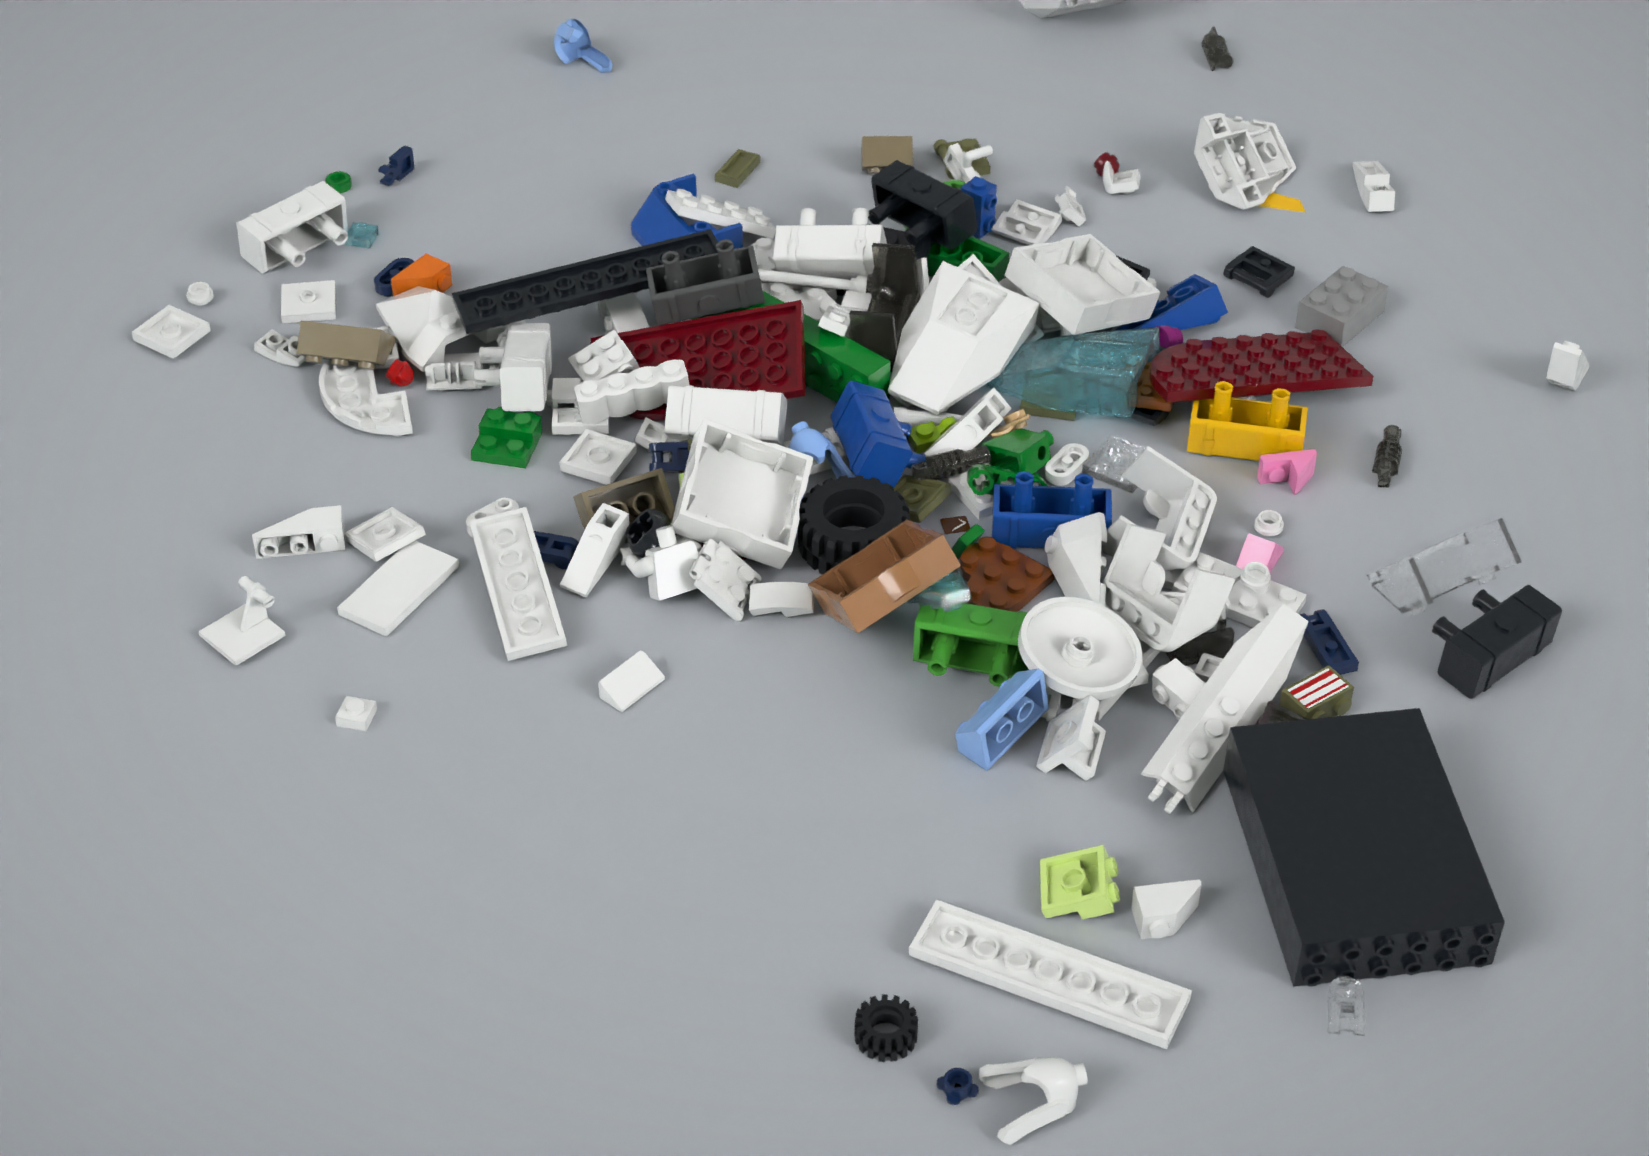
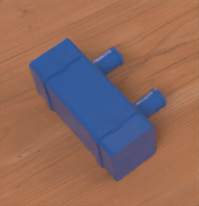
M849 381L830 415L833 429L839 437L850 463L849 467L854 475L864 476L865 479L873 477L879 479L882 484L888 483L894 488L905 467L920 472L922 467L918 465L924 467L926 457L922 453L912 452L907 441L908 436L911 434V424L897 420L884 390L859 382Z
M1025 471L1016 474V485L994 484L992 538L996 542L1008 545L1013 549H1016V547L1045 549L1047 538L1054 534L1059 525L1097 512L1104 514L1106 529L1112 525L1111 489L1092 488L1093 478L1088 474L1077 475L1075 477V487L1033 486L1034 476Z

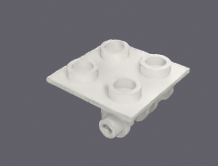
M479 353L445 354L444 363L426 365V389L438 391L482 389V386L475 387L474 384L476 381L474 380V370L483 369V364H480L481 358H479Z

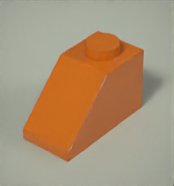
M427 253L391 278L393 296L417 286L443 293L452 286L450 264Z

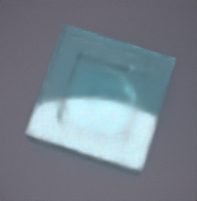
M353 222L348 230V239L345 244L370 249L379 235L378 225Z

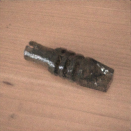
M1388 425L1384 428L1383 440L1377 445L1372 472L1378 474V487L1389 488L1392 476L1398 475L1402 455V447L1399 444L1402 431L1396 425Z
M983 445L982 447L967 451L957 448L937 455L934 454L925 457L926 461L911 465L912 476L918 481L924 479L937 481L942 478L956 476L957 474L965 473L968 468L976 464L990 463V451L986 445Z

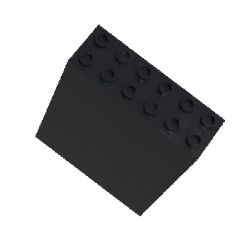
M1420 708L1230 727L1223 771L1293 987L1316 986L1331 982L1346 983L1367 978L1381 979L1386 976L1415 975L1420 972L1449 971L1464 967L1479 968L1493 964L1505 921Z

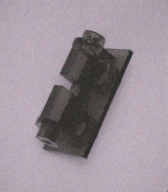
M1212 26L1209 33L1204 36L1201 45L1210 69L1214 71L1216 66L1226 69L1230 68L1233 64V58L1228 53L1225 38L1218 35L1215 27Z

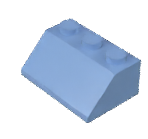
M1040 669L1019 671L1010 680L1004 681L998 691L989 700L984 701L978 708V711L968 721H964L958 727L955 733L958 752L987 771L1049 709L1044 672Z

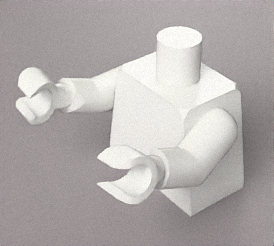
M673 525L656 529L660 546L647 549L645 552L646 557L642 559L633 555L630 547L620 548L622 554L621 566L626 565L635 577L644 578L648 576L650 598L660 601L697 589L693 585L695 580L689 575V572L695 560L699 559L698 555L702 546L695 540L678 535L681 539L677 540Z

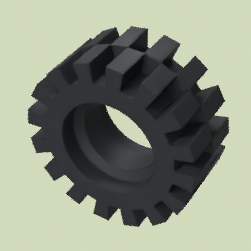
M882 994L880 1001L877 1000L876 996L870 997V1004L864 1001L861 1004V1009H857L855 1042L856 1045L859 1044V1050L862 1053L867 1051L868 1058L873 1060L875 1055H879V1062H885V1056H890V1060L893 1062L897 1061V1054L903 1059L908 1056V1050L912 1052L915 1048L918 1038V1016H916L915 1008H910V1002L904 1000L900 1003V997L896 995L893 996L892 1000H888V994ZM880 1023H891L900 1029L893 1033H881L873 1029V1027Z

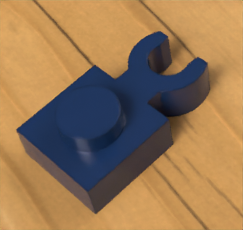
M404 145L389 157L388 165L384 164L378 169L380 173L385 174L380 183L390 186L395 180H402L415 169L413 149Z

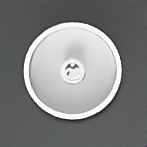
M1056 597L1042 601L1026 614L1019 630V652L1028 669L1042 670L1044 672L1045 685L1073 698L1085 699L1091 694L1097 700H1103L1120 695L1133 684L1142 664L1141 645L1129 624L1109 608L1087 599Z

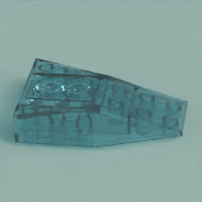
M1159 327L1072 334L1022 344L1001 374L983 386L990 389L995 388L999 392L1048 409L1061 410L1063 412H1082L1090 415H1109L1117 418H1131L1138 403L1137 382L1147 361L1152 362L1153 358L1160 352Z

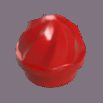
M396 359L388 369L385 377L391 380L390 384L404 387L412 383L414 371L407 361L402 362Z

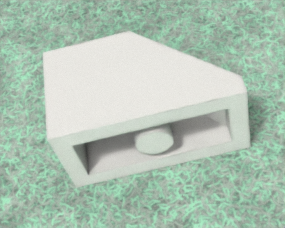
M1200 879L1134 886L1131 909L1140 939L1174 936L1199 906L1202 885Z

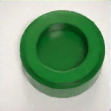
M342 171L330 173L325 179L326 183L338 193H344L352 187L350 175Z

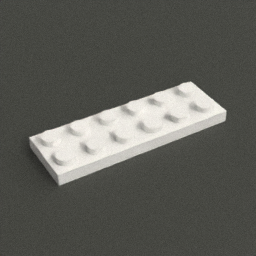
M527 507L469 521L507 661L567 646L564 630Z

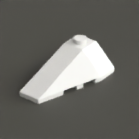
M1097 512L1059 525L1054 534L1047 538L1045 552L1047 553L1049 567L1065 597L1083 598L1105 606L1106 584L1100 582L1107 561L1106 557L1101 556L1102 544L1105 545L1107 543V529L1103 513Z

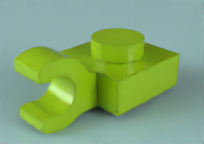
M953 416L943 419L938 426H935L932 421L911 427V434L908 436V440L916 453H923L957 421Z

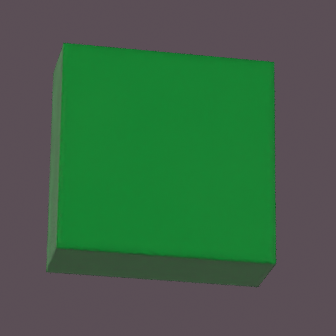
M978 524L973 525L959 537L952 547V551L957 559L970 546L976 543L985 530Z

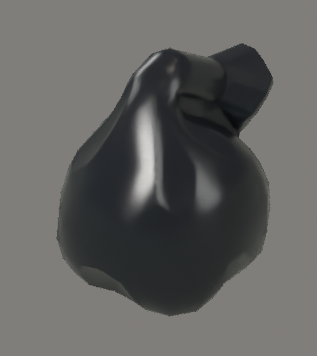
M657 509L643 511L630 523L625 533L631 551L635 555L644 558L646 557L645 552L647 549L660 546L656 529L671 525L672 521L669 517Z

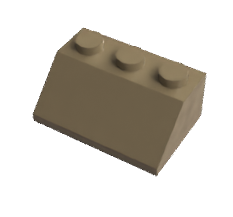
M301 321L296 353L304 356L306 362L322 363V359L332 360L331 364L337 366H348V362L358 363L359 368L374 370L375 365H385L395 344L396 337L380 329Z
M662 468L573 496L581 523L585 529L602 503L629 513L630 523L647 509H657L667 515L671 521L675 511Z

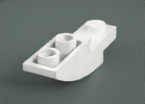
M992 388L923 453L926 457V462L941 477L978 445L1012 408L998 391Z

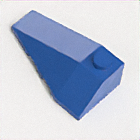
M1194 274L1166 291L1168 294L1166 298L1160 301L1157 300L1150 319L1124 324L1114 331L1117 336L1129 341L1149 337L1152 329L1156 326L1168 325L1184 330L1214 324L1221 319V316L1228 313V310L1217 284Z

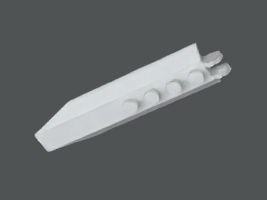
M1283 603L1234 643L1142 771L1141 775L1158 778L1156 780L1158 783L1147 798L1151 801L1158 799L1165 787L1174 794L1165 804L1164 810L1170 814L1179 801L1184 798L1190 811L1194 812L1223 771L1230 727L1256 724L1286 681L1309 621Z

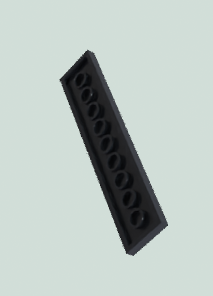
M709 229L452 293L453 303L466 334L481 332L486 329L505 326L510 323L533 319L538 316L649 289L646 268L662 265L664 253L668 251L677 252L680 258L679 261L718 253L716 249L718 241L712 230Z

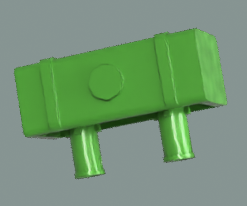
M924 596L914 625L913 661L928 663L929 666L927 668L929 672L936 676L944 675L947 667L989 674L990 683L1000 687L1004 681L1008 680V678L1011 679L1017 672L1029 670L1020 655L1018 647L1019 630L1027 612H1013L950 601L948 598L939 599Z

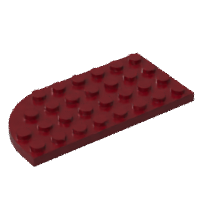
M801 300L617 333L634 356L640 368L646 366L657 367L659 364L670 360H683L688 374L689 385L746 391L765 390L766 392L783 393L787 399L806 396L804 306ZM603 336L591 338L590 344L597 341ZM664 403L652 410H636L627 416L645 420V418L653 421L665 420L667 404Z
M1318 329L1312 330L1310 333L1290 331L1283 335L1264 333L1262 336L1256 337L1239 335L1237 338L1229 339L1223 337H1213L1212 340L1188 339L1186 343L1177 344L1159 352L1151 362L1149 375L1153 388L1166 402L1214 399L1215 384L1221 381L1232 384L1233 391L1231 397L1272 394L1278 388L1286 389L1291 393L1372 386L1374 377L1326 331Z

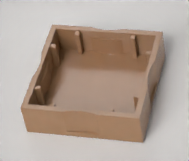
M905 520L858 553L810 582L808 586L826 615L859 633L961 565L943 534L931 529H922L919 524Z

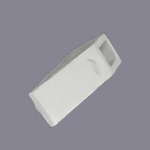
M602 503L586 526L560 583L561 588L585 598L589 595L619 553L620 548L627 542L625 533L630 525L629 513Z
M338 505L311 508L252 534L256 559L345 550V527L342 507Z

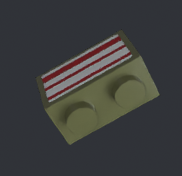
M1328 665L1281 691L1278 712L1288 721L1344 715L1352 705L1354 686Z

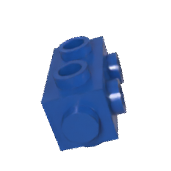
M975 176L969 182L963 184L960 190L974 198L977 232L972 236L981 239L988 232L992 231L991 229L996 223L997 185Z

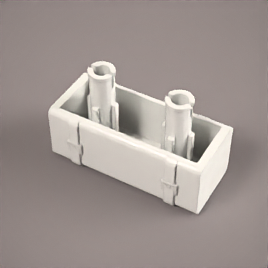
M324 181L308 186L303 191L262 211L254 212L249 217L237 222L240 254L262 274L287 261L294 267L301 266L306 259L305 252L330 240L340 246L348 239L345 198Z
M804 208L800 211V225L776 226L773 260L779 272L851 280V277L856 278L857 275L867 276V281L885 279L888 244L883 225H868L869 211L865 208H855L852 210V225H815L817 211L811 208Z
M511 323L504 347L480 346V364H501L500 369H475V387L501 386V402L504 411H542L547 402V388L549 376L552 372L550 325L548 323Z
M686 385V387L669 386L665 434L671 439L687 441L688 439H693L704 418L741 431L754 439L783 446L787 398L783 393L766 392L765 390L746 391L700 388Z

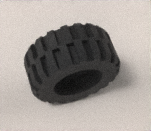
M845 475L839 476L836 480L832 478L825 480L823 485L817 484L814 486L810 493L808 492L801 500L798 547L800 548L802 558L807 561V564L814 570L819 569L820 574H824L905 520L910 521L908 504L897 490L894 491L891 485L888 483L882 484L879 479L873 477L865 479L864 476L855 475V477L848 478ZM857 526L865 529L847 530L843 529V527Z

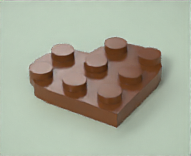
M988 536L980 538L978 543H974L960 556L962 577L967 581L965 596L968 604L1018 612L1055 579L1050 568L1008 545L996 542L994 538Z

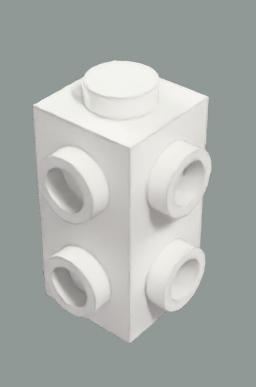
M1176 658L1166 665L1159 666L1152 674V694L1160 704H1165L1171 709L1178 720H1180L1206 684L1196 676L1191 667L1183 665Z

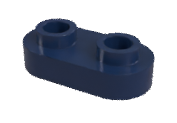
M409 258L393 260L374 277L375 291L385 297L393 296L391 278L415 261Z

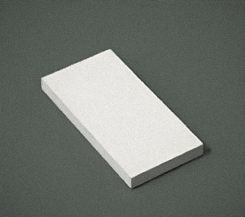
M415 540L399 549L337 607L338 615L387 637L459 568V559Z

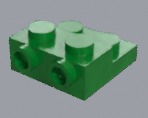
M502 406L496 409L487 408L478 425L479 436L471 450V460L526 469L542 435L541 416L536 415L532 411H524L523 413L504 411Z

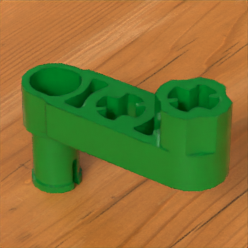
M976 464L968 470L967 482L974 494L993 495L994 484H1000L1001 481H1006L1008 477H1012L1013 483H1015V476L1020 471ZM980 474H984L987 481H982L981 485H977L974 478L977 479ZM1032 474L1034 476L1033 483L1038 482L1040 483L1038 486H1048L1040 474Z

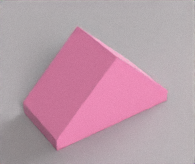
M1248 533L1236 566L1244 569L1248 563L1259 562L1266 565L1270 573L1282 555L1284 547Z

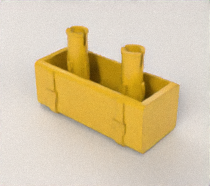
M1221 381L1215 384L1214 399L1193 401L1187 452L1203 454V456L1214 455L1259 461L1260 455L1303 451L1308 407L1288 404L1290 392L1286 389H1275L1272 392V402L1231 398L1232 384Z

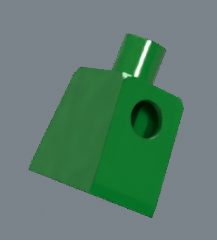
M1022 428L1016 429L982 443L985 462H988L991 466L1033 474L1045 466L1051 459L1049 447L1053 445L1054 439L1047 430L1038 433Z

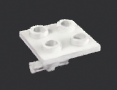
M243 576L238 581V584H240L238 586L247 592L246 603L199 631L200 637L235 666L286 636L285 631L267 616L266 608L273 605L274 597L265 591L266 589L261 583L253 582L248 576Z

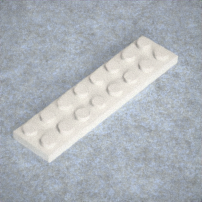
M937 899L909 946V956L1164 1049L1168 1048L1191 999L1192 990Z

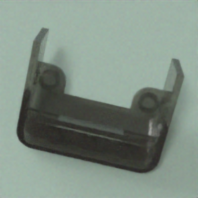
M873 243L874 269L872 274H869L867 277V290L871 291V301L867 312L850 310L851 328L849 339L889 360L890 373H892L902 328L921 298L916 248L911 245Z

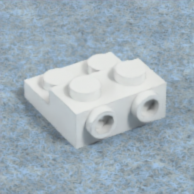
M615 330L568 358L582 382L602 380L616 373L629 374L631 371L640 368L634 356Z

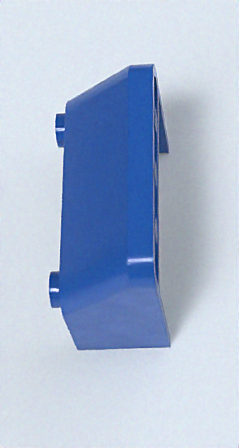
M694 173L656 185L631 221V234L641 246L711 229L718 242L728 239L733 242L734 249L743 248V225L741 223L716 230L714 226L705 221H698L688 226L666 202L665 197L668 190L676 192L677 189H683L691 192L692 196L697 197L696 175Z

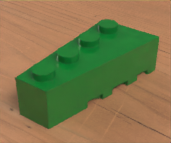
M972 236L953 250L934 242L927 259L928 276L934 277L943 261L958 267L974 254L994 278L1000 282L1002 279L1007 278L1004 275L1010 261L1009 252Z

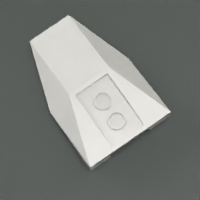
M943 261L902 328L888 393L938 415L1001 374L1035 328L1040 303Z

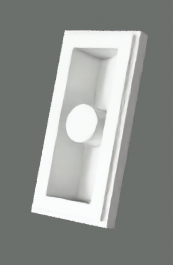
M640 650L599 681V698L620 712H623L664 681L665 676L647 654Z

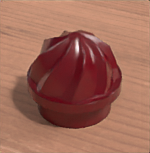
M1108 152L1101 154L1094 162L1096 173L1099 176H1103L1106 161L1110 162L1114 173L1119 172L1120 164L1117 157L1110 155Z

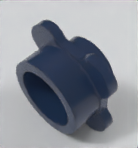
M952 1068L937 1080V1088L944 1091L947 1096L946 1101L951 1105H958L967 1097L974 1098L979 1092V1087L972 1083L971 1074L963 1068Z

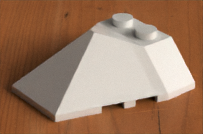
M1216 113L1200 119L1194 154L1216 199L1242 210L1259 206L1297 168L1275 123L1255 119L1245 121L1239 116L1229 118L1224 113Z
M417 286L376 303V309L387 328H391L394 333L393 336L396 337V343H400L404 357L422 372L425 371L426 365L444 363L446 344L469 335L465 332L453 303V298L439 291ZM498 326L481 332H474L473 334L487 344L496 340L499 334L504 332L505 328Z

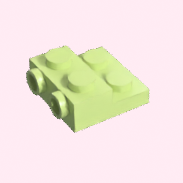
M1104 845L1040 859L1041 911L1045 919L1077 911L1082 920L1114 913V903L1120 902L1117 884L1112 881V877H1116L1119 874L1115 858L1109 857Z

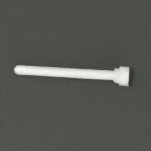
M758 269L760 280L866 293L867 276L857 275L856 278L851 277V280Z

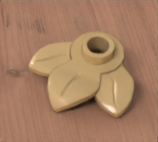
M1024 408L1003 417L1005 424L995 427L986 437L991 436L994 439L1010 431L1027 426L1026 420L1030 418V415L1025 413Z

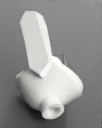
M1039 1057L1013 1063L986 1064L979 1068V1079L986 1086L999 1089L1020 1082L1034 1083L1046 1095L1048 1103L1024 1114L999 1130L997 1137L1008 1145H1012L1032 1131L1064 1117L1065 1114L1071 1113L1076 1107L1078 1086L1088 1083L1083 1063L1072 1065V1063L1059 1057Z

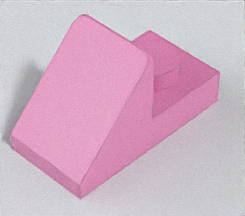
M1316 449L1260 455L1257 474L1259 483L1268 484L1288 481L1293 494L1296 495L1314 475L1317 456Z

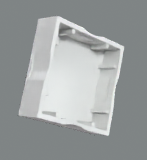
M1091 234L1065 238L1052 243H1038L1014 248L1004 275L1032 300L1039 302L1040 307L1073 335L1150 319L1160 295L1158 289L1136 271L1125 265L1112 251Z
M703 418L693 436L671 523L675 534L702 543L708 542L709 539H713L716 543L722 541L739 556L781 570L793 551L800 520V502L807 488L813 457L775 443L754 439L741 431Z

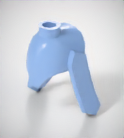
M568 19L557 27L553 44L562 62L567 64L581 57L601 73L611 72L613 66L611 60L591 46L589 33L579 20Z
M799 422L792 427L793 436L788 447L789 449L812 456L817 463L824 462L826 457L837 479L839 476L845 475L848 478L855 477L840 457L832 442L825 438L821 432L809 428L807 422Z

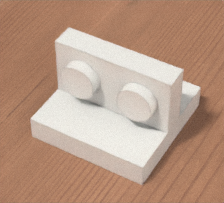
M1090 694L1049 721L1037 761V768L1046 774L1063 763L1085 781L1094 776L1106 730L1094 722L1100 701Z

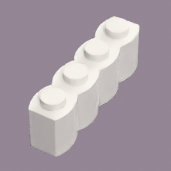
M670 360L659 364L657 367L646 366L637 368L629 374L616 373L602 380L583 381L574 386L581 421L584 424H594L608 417H623L632 414L636 410L646 411L658 408L664 403L667 404L669 386L686 387V385H689V379L684 361Z

